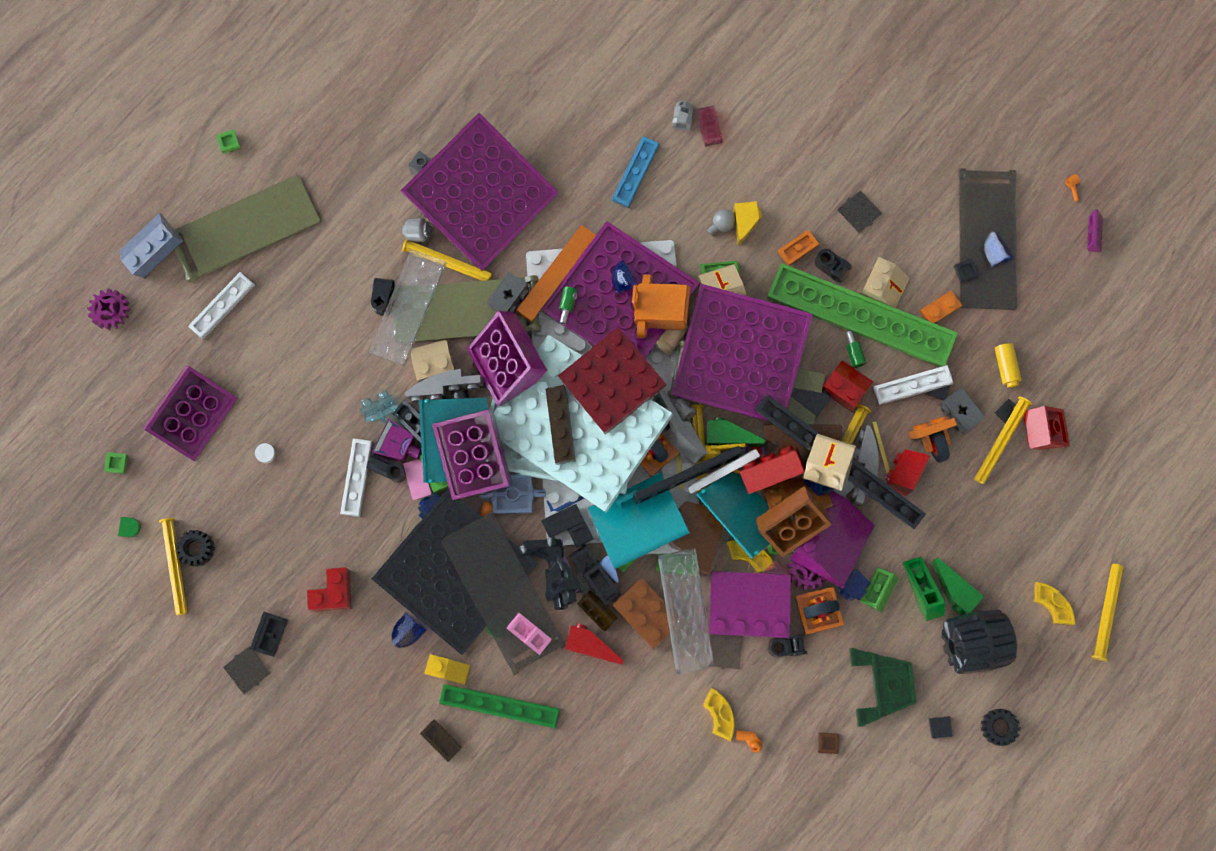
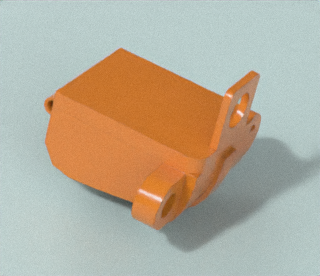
M644 274L642 283L638 286L634 285L632 304L635 309L634 321L637 324V338L646 339L647 329L650 328L684 329L688 317L690 286L652 284V275Z

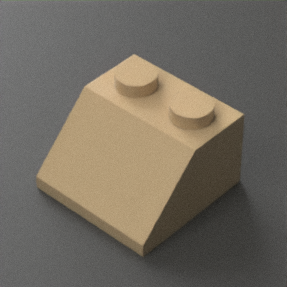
M447 340L410 349L418 383L436 374L455 370Z

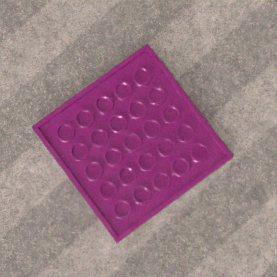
M480 113L400 191L480 270H483L559 193Z
M606 221L541 310L561 324L562 311L559 310L563 288L577 289V299L575 300L573 313H569L567 323L561 325L593 347L619 327L646 359L666 329L650 328L647 329L646 339L637 338V324L634 321L635 309L632 304L634 285L638 286L641 284L643 275L648 274L652 275V284L690 286L691 297L699 286V282Z
M701 284L671 395L769 422L754 411V409L765 394L771 396L786 409L788 408L813 314Z

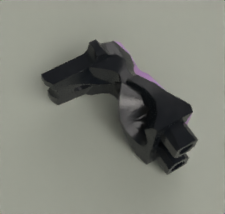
M550 537L545 540L523 541V545L518 547L520 555H535L546 560L549 569L545 570V596L547 601H553L555 610H565L568 608V604L577 602L575 592L581 589V584L574 576L568 560L565 558L563 540Z

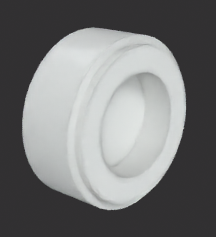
M263 443L256 448L255 456L262 463H270L274 460L276 452L270 444Z

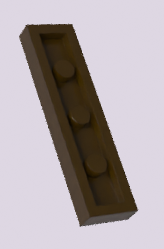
M560 385L546 388L555 464L575 462L566 386Z

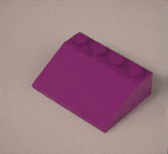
M499 310L467 348L497 406L500 407L536 384L547 372V368L516 313Z
M186 365L142 429L195 461L237 400V397Z
M493 408L432 424L452 500L503 488L512 484Z
M828 489L833 506L825 510L828 512L832 525L797 547L790 559L843 588L875 525L847 498Z
M711 571L709 634L789 638L791 575Z

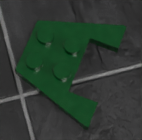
M849 648L851 667L872 665L876 707L856 709L857 727L865 726L916 703L911 662L856 648Z

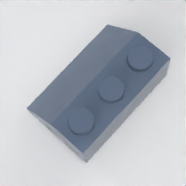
M159 213L120 250L121 261L132 275L144 278L184 240L165 217Z

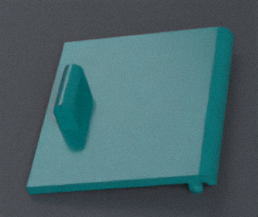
M487 398L419 400L423 483L447 481L432 424L487 410Z
M730 472L697 494L698 498L751 559L770 545L759 532L756 521L759 516L770 510L769 506L757 491L748 494L741 474Z
M662 473L628 488L626 494H619L607 513L596 505L588 507L614 569L689 534L688 527L680 514L670 490L638 505H635L632 499L634 493L664 480Z

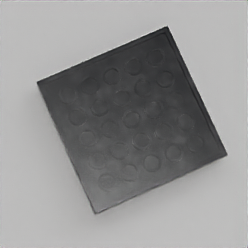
M448 488L371 579L462 655L538 563L529 555H520L517 545L461 498L452 500Z

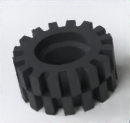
M189 530V533L185 532L183 537L180 536L178 538L180 542H176L178 549L175 550L179 554L177 555L183 563L191 566L205 565L204 562L210 561L209 557H213L212 551H215V547H213L214 542L206 533L199 530ZM193 541H199L202 544V551L198 555L193 556L189 553L188 547Z
M1005 709L989 711L988 714L983 716L984 720H981L983 725L980 728L984 733L982 734L983 737L987 738V741L993 743V745L1004 746L1014 743L1016 741L1015 738H1018L1020 735L1018 731H1021V727H1018L1020 722L1016 720L1017 716ZM998 719L1004 720L1007 723L1008 730L1004 735L996 734L993 729L994 722Z

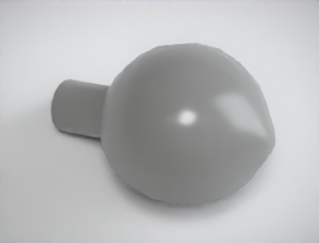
M726 209L716 212L713 217L714 224L707 229L709 234L712 236L718 230L720 232L730 231L735 225V213Z

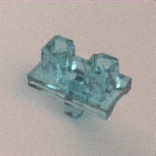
M387 391L380 392L377 395L379 400L376 402H372L368 398L361 401L362 408H360V411L366 422L372 420L375 422L381 419L383 423H386L385 417L392 414L391 412L397 408L392 395H389Z

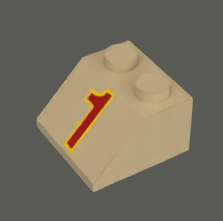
M878 257L861 295L896 308L909 281V277L896 264Z
M734 264L698 275L700 284L747 296L744 284Z
M817 434L806 464L804 478L842 491L849 477L856 446Z

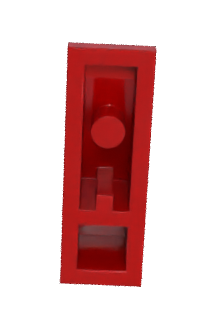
M576 623V627L571 625L565 650L623 665L624 660L594 633L587 630L588 626Z

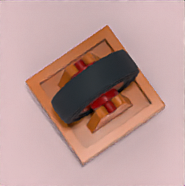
M947 416L938 417L930 420L931 424L927 422L913 426V430L908 432L910 439L921 438L926 452H931L937 462L940 463L949 459L948 446L951 445L947 428L957 425L955 418L948 419Z
M661 432L640 465L652 477L677 457L680 452Z
M834 587L795 596L805 635L844 625Z

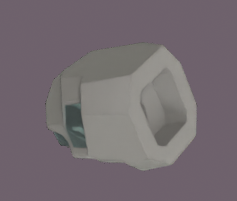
M680 100L676 104L672 128L684 131L691 129L693 109L689 102Z

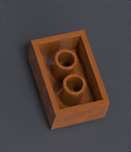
M805 486L756 519L759 532L782 557L832 525L828 512Z
M642 578L613 604V608L652 650L683 622Z

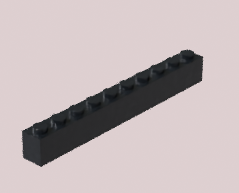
M765 394L754 411L811 452L815 438L820 433L771 396ZM853 459L847 481L907 526L915 529L926 513Z

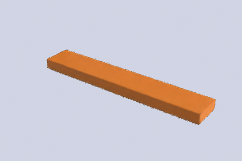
M581 224L517 308L516 312L532 323L595 238L596 234Z

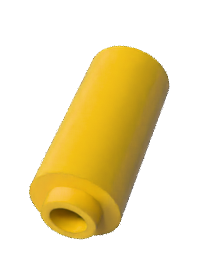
M1008 343L995 347L1002 384L1007 385V388L1019 386L1022 378L1014 344Z

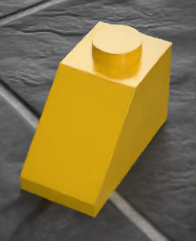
M757 201L734 204L733 212L735 213L738 245H741L758 225L759 219L762 218L761 207L757 206Z
M430 654L424 674L465 685L471 665Z

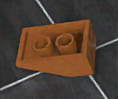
M787 479L763 489L769 509L804 486L825 509L832 507L833 503L826 485L808 479Z

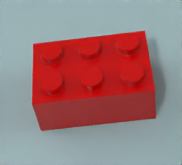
M792 445L781 449L782 451L777 455L772 452L763 456L759 462L754 459L743 465L740 474L748 494L805 473L806 466L798 446L795 448Z

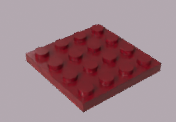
M619 327L558 375L605 435L667 386Z

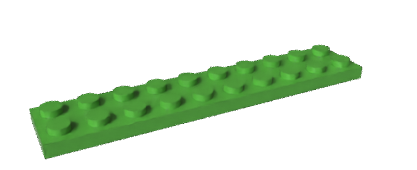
M783 263L780 264L767 299L796 310L813 314L812 317L852 331L855 334L938 367L946 365L958 334L955 331Z

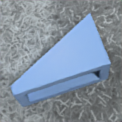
M607 555L599 563L617 583L619 581L616 569H614Z

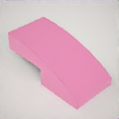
M421 458L403 463L412 499L416 500L432 495L429 483H423Z
M520 613L516 615L507 627L510 632L539 655L552 640Z

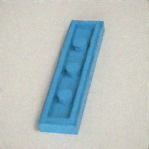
M644 136L642 137L613 195V202L626 208L630 207L660 143Z

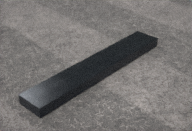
M739 446L734 447L634 493L632 499L635 505H638L739 458L742 450Z

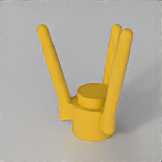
M746 444L704 445L707 454L702 459L706 461L719 455L722 451H728L737 446L740 448L745 447ZM736 469L732 472L740 474L741 470Z

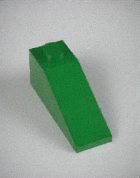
M716 417L714 420H708L707 444L709 446L745 443V447H768L765 439L725 420V418Z
M922 557L903 562L912 591L925 621L945 616V601Z
M935 558L931 563L949 603L953 606L952 609L959 615L972 612L984 596L941 559Z

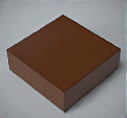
M818 732V753L839 754V734Z

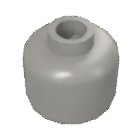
M410 218L403 225L402 234L406 236L408 241L415 243L425 242L431 235V225L424 218Z

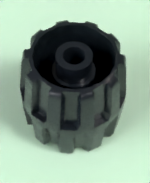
M1001 610L970 612L947 619L943 623L942 639L945 641L943 645L944 653L948 654V663L950 666H954V671L957 674L991 671L1010 665L1017 657V640L1014 628L1009 617L1002 613Z

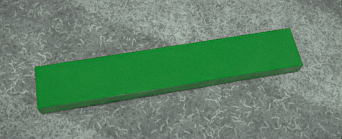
M443 684L439 704L555 729L560 709L446 684Z

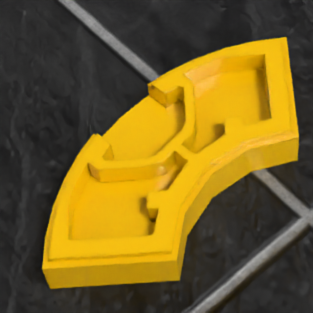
M736 540L726 542L732 561L741 560L747 562L754 568L756 573L776 568L772 558L764 549L751 559Z
M1035 582L1034 602L1042 604L1049 610L1053 618V624L1075 625L1073 609L1060 591L1048 584Z
M711 688L703 707L709 710L713 717L714 727L712 733L731 742L734 733L732 710L727 700L717 690Z

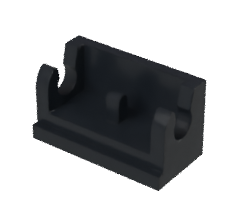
M263 611L250 650L275 657L288 619Z

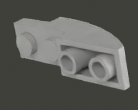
M461 369L450 370L419 382L405 392V397L411 400V402H419V400L429 398L430 400H439L442 397H447V389L450 392L460 391V388L477 390L480 386H484V380L481 375L465 376Z
M666 391L658 392L652 401L673 414L662 431L663 435L687 459L695 464L698 463L707 452L689 421L683 422Z
M866 425L859 432L857 441H860L859 448L855 449L853 459H856L858 463L878 477L877 444L871 426ZM854 486L851 498H854L853 504L861 506L864 503L866 494Z

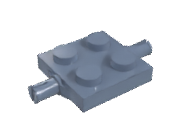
M522 474L510 475L512 484L509 486L479 493L480 499L492 500L494 515L533 513L532 503L534 497H546L545 489L534 490L532 477Z

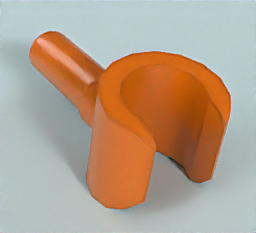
M1074 174L1067 178L1065 183L1071 188L1074 201L1076 202L1079 201L1075 185L1080 183V179L1077 174Z

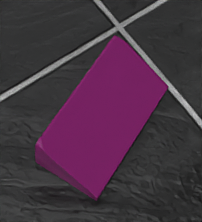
M1096 209L1088 217L1087 250L1101 252L1103 217L1099 210Z

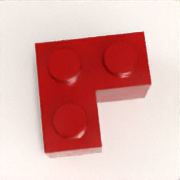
M346 567L326 569L327 589L307 590V606L309 611L352 609L350 570Z

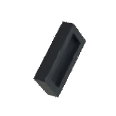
M577 504L541 520L549 538L585 522Z

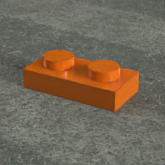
M807 230L780 248L777 253L790 266L817 248L819 243L811 232Z
M951 290L922 308L919 312L924 320L935 324L961 308L962 304Z

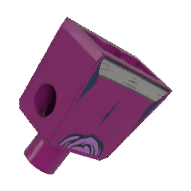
M388 419L372 452L383 458L405 463L408 456L419 459L422 448L414 445L416 438L410 432Z

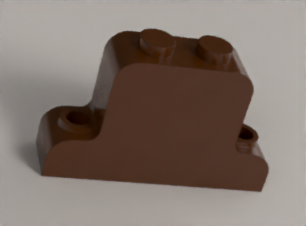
M763 424V435L767 442L778 443V454L782 451L781 449L792 445L793 448L798 446L806 466L810 455L808 450L773 424ZM808 424L823 436L839 440L842 437V425Z
M687 501L678 509L688 527L689 534L668 544L673 549L693 555L692 566L696 573L707 576L711 572L724 526L707 507Z

